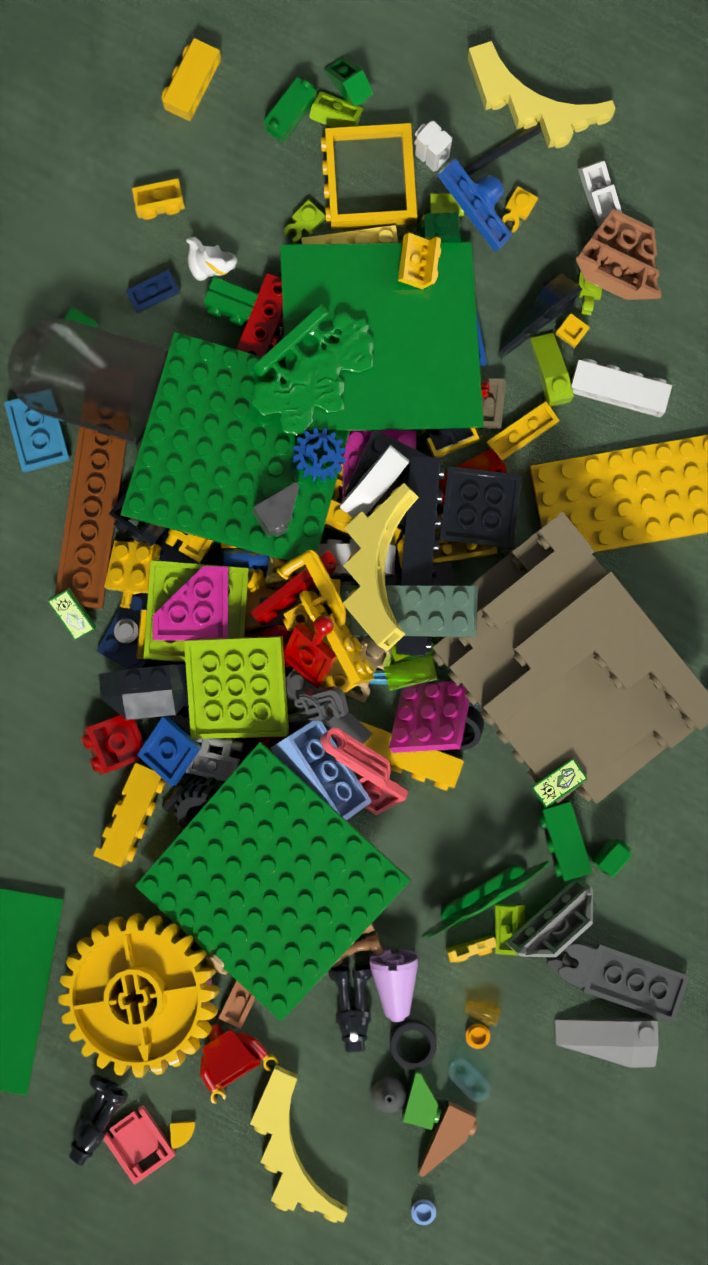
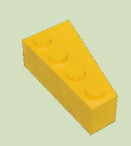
M135 763L122 791L123 799L119 800L114 808L112 815L114 820L108 824L103 832L102 841H104L101 849L96 848L93 856L119 867L126 865L128 861L132 862L138 850L134 846L138 838H143L147 829V825H144L147 816L153 815L157 805L154 802L156 794H161L166 784V781L152 768Z

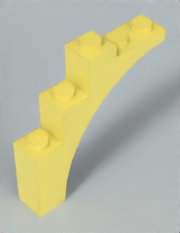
M492 41L469 48L467 59L485 110L491 108L492 110H498L508 103L516 129L522 127L529 129L539 122L548 148L554 146L555 148L564 147L571 141L574 133L573 130L580 132L595 123L602 125L609 122L616 110L613 100L598 104L575 105L554 101L524 86L503 64Z
M405 483L394 489L391 496L383 504L378 505L370 516L361 512L351 518L349 524L344 528L361 549L353 553L349 557L348 562L343 565L360 585L358 589L353 590L348 595L343 605L374 642L386 651L405 635L393 615L388 603L385 587V563L390 542L406 511L419 498Z
M275 1065L250 1122V1125H253V1129L258 1133L267 1135V1133L271 1134L260 1163H263V1167L271 1172H282L272 1193L271 1201L274 1202L275 1207L283 1211L288 1209L294 1211L297 1202H299L301 1207L307 1211L314 1212L316 1210L323 1213L324 1218L331 1222L341 1221L344 1223L348 1207L331 1198L316 1185L304 1169L295 1150L290 1129L289 1112L291 1096L298 1074Z

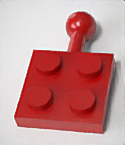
M321 615L315 619L313 624L315 633L302 622L295 626L284 650V660L317 689L324 685L337 658L333 649L322 641L324 636L330 634L334 628L333 620L326 615Z

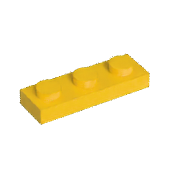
M545 401L488 440L486 444L490 449L493 448L503 461L559 423L560 420Z

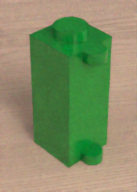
M297 77L263 121L264 130L283 144L312 107L317 97L315 86L308 80H301Z

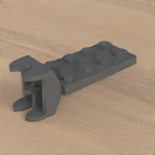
M574 940L563 950L566 954L562 957V960L551 959L547 961V966L553 973L570 984L582 987L581 990L583 992L672 1023L675 1022L690 977L687 974L597 943L596 947H593L578 940Z

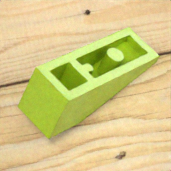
M554 333L530 338L545 401L550 407L570 403L574 394Z

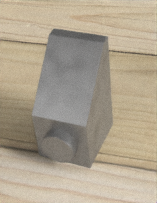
M297 482L254 506L252 513L268 538L272 535L278 537L288 530L287 526H289L299 488Z

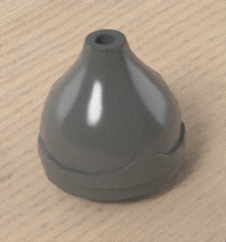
M390 1074L377 1078L370 1090L372 1103L378 1110L385 1113H394L401 1110L408 1096L407 1087L404 1082L397 1076Z

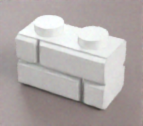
M430 121L427 125H421L416 131L415 136H417L414 144L416 145L415 155L422 162L426 161V165L434 172L449 158L452 137L445 131H441V127L434 121Z

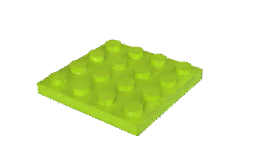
M150 561L143 659L185 662L184 641L152 640L153 615L203 566L215 565ZM228 567V638L244 637L249 568Z
M283 636L184 641L191 738L287 737L289 735Z

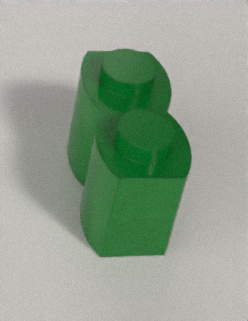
M618 838L616 840L609 839L590 861L605 875L613 879L633 857L629 853L632 849L623 840Z

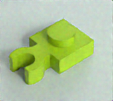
M308 200L292 216L295 224L287 225L283 231L284 235H288L291 231L296 232L297 235L292 241L294 244H297L301 240L304 231L310 235L326 219V216Z

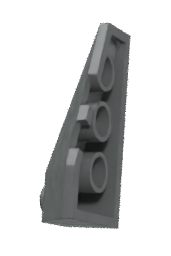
M295 669L286 677L288 714L301 709L295 706V701L304 689L315 691L323 689L322 687L319 689L315 688ZM349 712L340 718L334 716L331 720L322 722L327 731L331 728H338L362 744H365L373 735ZM298 721L291 724L302 728L312 721ZM332 737L333 741L338 744L336 739Z

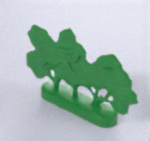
M323 304L317 307L254 365L252 369L259 376H264L272 368L276 371V376L271 382H259L254 385V399L251 401V404L262 415L281 413L280 422L283 431L286 433L293 432L295 435L303 434L313 422L312 416L315 406L325 409L327 413L344 410V399L341 397V394L344 392L345 383L339 377V373L341 370L362 372L372 369L374 365V355L372 353L374 339L367 332L369 324L366 322L365 317L355 319L348 312H339L334 317L333 329L321 331L319 330V325L329 316V310ZM340 329L341 334H337L334 331ZM308 335H313L318 339V349L310 356L305 355L297 345ZM330 335L339 338V342L336 344L329 343L324 337L326 336L328 339ZM322 342H323L324 344H326L325 350L322 349V346H321V343H322ZM291 351L297 355V360L291 370L280 367L278 364ZM281 377L286 380V384L280 382Z
M549 861L534 865L527 870L519 865H511L446 903L440 911L442 921L430 927L421 937L428 936L427 938H431L450 927H457L523 888L527 882L548 866Z

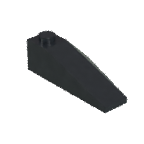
M562 273L556 278L554 276L549 277L542 284V290L501 349L499 357L501 359L506 357L575 304L583 290L580 285Z

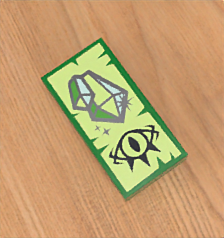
M69 587L48 599L47 602L74 640L95 629L96 625Z
M571 758L536 782L531 788L544 807L547 808L586 781L587 777L576 761Z

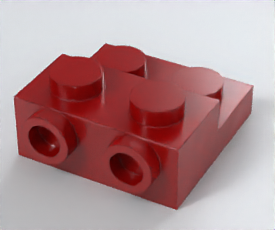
M119 715L83 730L84 735L81 736L82 744L86 750L90 749L93 758H90L91 767L94 772L99 771L100 776L142 760L138 753L142 749L144 742L135 719L126 720Z

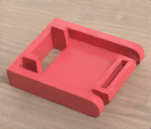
M144 1105L138 1108L142 1115L141 1118L136 1111H133L109 1129L114 1135L113 1138L106 1132L103 1139L134 1185L176 1156L175 1150L171 1149V1144ZM156 1151L160 1159L143 1171L138 1163Z

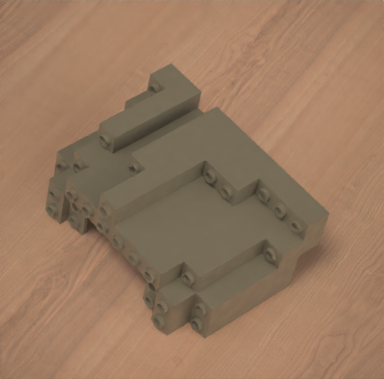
M563 512L469 585L478 587L477 637H443L431 647L433 653L430 655L439 666L444 664L445 667H449L451 670L448 674L457 686L462 684L467 692L464 695L472 705L477 703L483 711L480 715L488 725L492 726L494 724L498 728L496 735L504 744L510 743L514 748V751L511 752L520 764L523 762L527 764L530 768L527 773L535 783L569 759L573 758L587 777V780L557 800V803L576 789L587 802L591 800L597 804L664 749H672L694 730L700 731L708 725V691L613 573H607L592 555L595 551Z

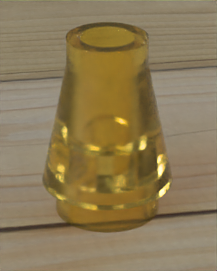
M468 999L464 1013L473 1016L489 1027L490 1025L497 1026L502 1007L497 1006V1003Z

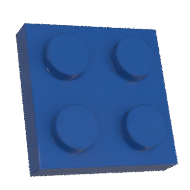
M164 716L143 745L138 756L170 786H175L202 747L168 716Z

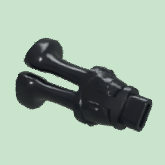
M359 965L352 968L354 1007H351L349 967H331L328 970V976L336 982L339 991L340 1010L336 1012V1023L339 1025L342 1034L341 1039L345 1042V1051H365V1040L368 1038V1024L371 1022V1012L369 1009H366L365 1001L366 983L373 976L370 965Z
M94 1074L90 1078L91 1087L97 1091L96 1100L86 1116L80 1118L73 1138L74 1141L70 1144L72 1150L69 1158L79 1166H83L87 1157L90 1158L95 1149L99 1147L107 1131L105 1128L117 1108L124 1104L128 1097V1093L124 1089L118 1088L119 1085L116 1082L101 1075Z

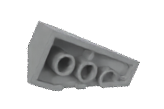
M653 1016L555 1019V1043L558 1046L630 1068L655 1067L659 1048L658 1021Z

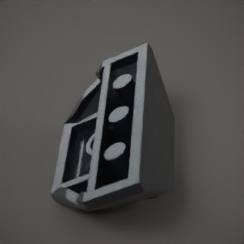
M186 664L125 669L99 674L101 699L126 720L177 715L188 702Z

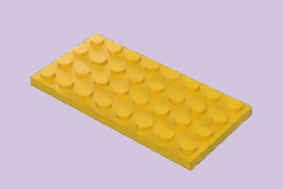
M708 435L530 466L541 528L563 512L595 551L594 553L708 533Z

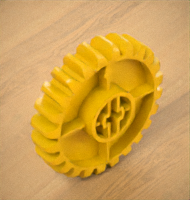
M135 913L129 917L127 922L123 917L118 916L110 920L108 927L104 924L96 926L91 931V937H84L77 942L76 946L79 953H74L67 957L66 964L72 971H68L60 976V983L64 987L69 988V990L58 996V1002L61 1005L70 1006V1011L65 1013L61 1019L64 1024L74 1023L76 1029L69 1035L71 1041L76 1042L83 1039L86 1043L81 1053L88 1057L92 1053L97 1052L99 1054L97 1066L102 1069L111 1061L115 1062V1073L120 1076L129 1070L131 1066L137 1078H142L149 1071V1068L156 1075H160L167 1070L168 1064L174 1067L180 1066L185 1061L186 1054L192 1055L200 1048L199 1038H205L210 1034L212 1027L206 1020L212 1019L218 1012V1007L208 1001L219 994V987L207 984V980L216 973V970L210 966L202 967L201 961L205 959L208 953L203 949L194 952L191 949L195 942L194 937L187 935L182 939L179 938L180 927L174 922L165 929H162V917L158 915L150 918L146 924L142 914ZM136 990V994H143L144 999H142L141 995L135 996L134 991ZM157 997V1007L155 1009L154 999Z

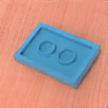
M51 390L4 402L23 473L70 461Z

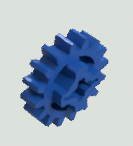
M314 428L312 435L305 431L304 439L298 437L296 443L299 446H294L293 452L297 455H294L292 460L293 462H299L296 466L297 471L304 470L303 478L311 475L312 482H315L317 477H320L321 481L325 482L327 475L334 479V471L338 473L342 471L340 464H345L346 458L342 456L345 455L346 448H340L343 440L336 441L334 439L335 432L329 436L327 435L326 428L323 429L322 433H318L317 428ZM313 441H318L317 443H315V444H313V445H309V443H311V442H313ZM321 447L322 458L317 463V452H319ZM305 460H308L312 467H310L305 462ZM326 465H329V466H330V467L327 468V469L321 470V468L324 467V466H326Z

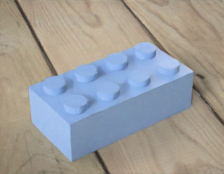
M321 721L310 722L271 747L275 756L346 820L372 802L354 772L335 760L334 756L324 750L322 743H320V737L327 730ZM330 736L331 744L337 748V745Z

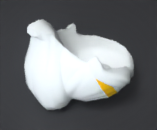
M196 237L186 239V242L189 243L187 258L189 269L197 280L202 281L209 276L221 277L235 268L238 260L234 254L221 251L218 245L215 247L203 246Z

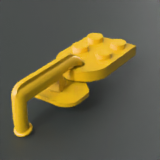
M313 550L305 551L284 564L281 568H278V574L284 579H288L293 571L306 565L322 595L318 597L313 591H302L300 593V599L308 615L313 621L321 615L329 616L333 620L334 628L326 637L351 684H363L375 678L372 673L374 672L373 666L368 659L363 657L361 653L362 646L359 640L352 636L345 624L346 607L343 605V601L318 554ZM324 602H327L332 611L329 615L322 604Z

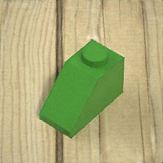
M415 1069L402 1119L405 1123L432 1130L433 1123L438 1124L441 1109L438 1108L437 1099L421 1071Z

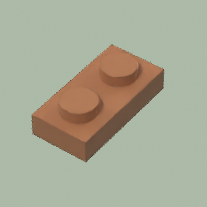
M237 980L219 1019L241 1029L255 997Z

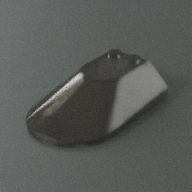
M67 319L42 321L43 323L31 329L28 328L20 335L9 356L8 374L15 393L26 406L39 414L138 445L145 433L168 354L166 350Z

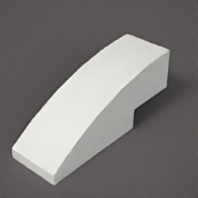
M598 161L578 168L583 188L598 227L612 209L622 213L615 186L611 184L605 161Z
M390 445L343 499L340 508L352 518L361 512L367 514L409 463V460Z

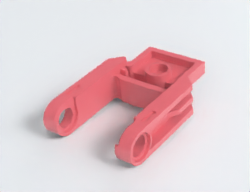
M331 728L321 735L320 743H322L324 750L334 756L335 760L354 772L372 802L365 806V809L377 816L406 800L408 791L389 779L391 774L389 760L338 728ZM330 736L336 739L338 743L337 748L331 744Z

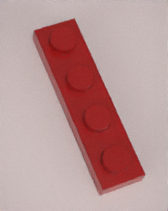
M329 550L320 556L330 576L339 564ZM305 568L251 611L261 626L265 623H271L277 618L280 611L294 605L302 591H311L315 588L316 584L308 569Z

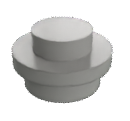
M122 619L115 625L114 635L118 641L131 643L138 637L139 628L134 621Z

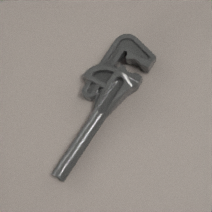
M336 686L318 691L304 689L295 701V706L301 709L288 714V724L298 721L326 722L334 716L336 718L345 716L349 710L344 692Z

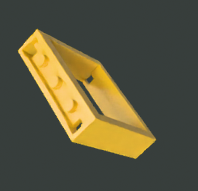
M411 123L325 128V137H321L322 152L327 153V160H322L323 175H328V183L324 184V196L329 198L330 207H325L326 221H331V229L417 224ZM401 137L406 210L338 214L333 141Z

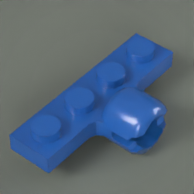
M456 158L451 160L437 176L493 251L499 250L512 236L494 210L495 204L503 197L504 189L501 181L495 176L485 175L474 183Z

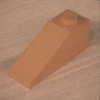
M447 1101L418 1167V1175L424 1177L465 1143L469 1135H474L478 1126V1122L475 1121L476 1115L474 1112Z

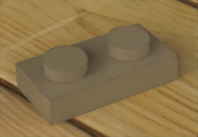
M481 378V382L490 383V390L487 389L490 392L489 397H482L483 428H501L506 380Z

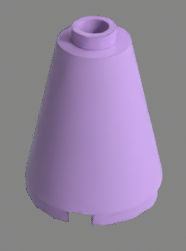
M399 949V954H391V950H385L384 954L380 956L373 954L370 957L369 965L385 1016L393 1022L403 1021L405 1017L410 1015L419 962L417 953L413 951Z

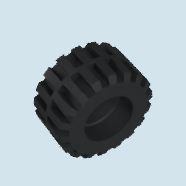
M200 777L199 780H194L175 802V810L173 811L174 816L177 817L175 819L176 824L181 826V832L220 789L224 781L220 779L215 781L214 777H209L208 779Z

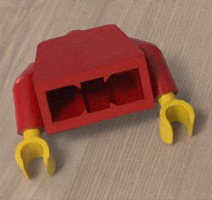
M219 1024L211 1026V1032L208 1036L212 1042L202 1048L204 1055L201 1057L200 1076L208 1091H212L211 1102L217 1104L215 1094H221L225 1100L226 1090L224 1087L261 1064L259 1060H262L263 1066L267 1071H271L270 1067L266 1065L268 1060L272 1059L278 1064L275 1055L268 1054L266 1048L256 1038L244 1032L236 1033L233 1030L224 1033Z

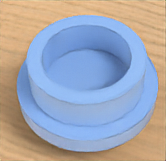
M419 1199L412 1205L411 1215L416 1223L427 1225L434 1220L436 1209L430 1200Z

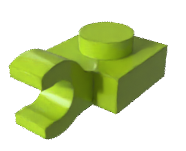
M580 271L578 285L583 289L579 298H583L581 314L591 316L594 300L601 299L602 288L586 281Z

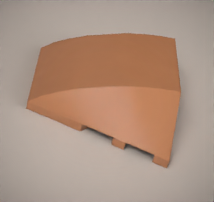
M612 209L576 258L584 279L626 300L660 299L662 297L661 289H658L657 282L659 270L656 269L655 264L657 249L654 228Z

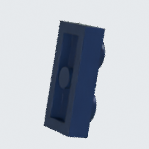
M169 269L126 290L137 314L180 293Z

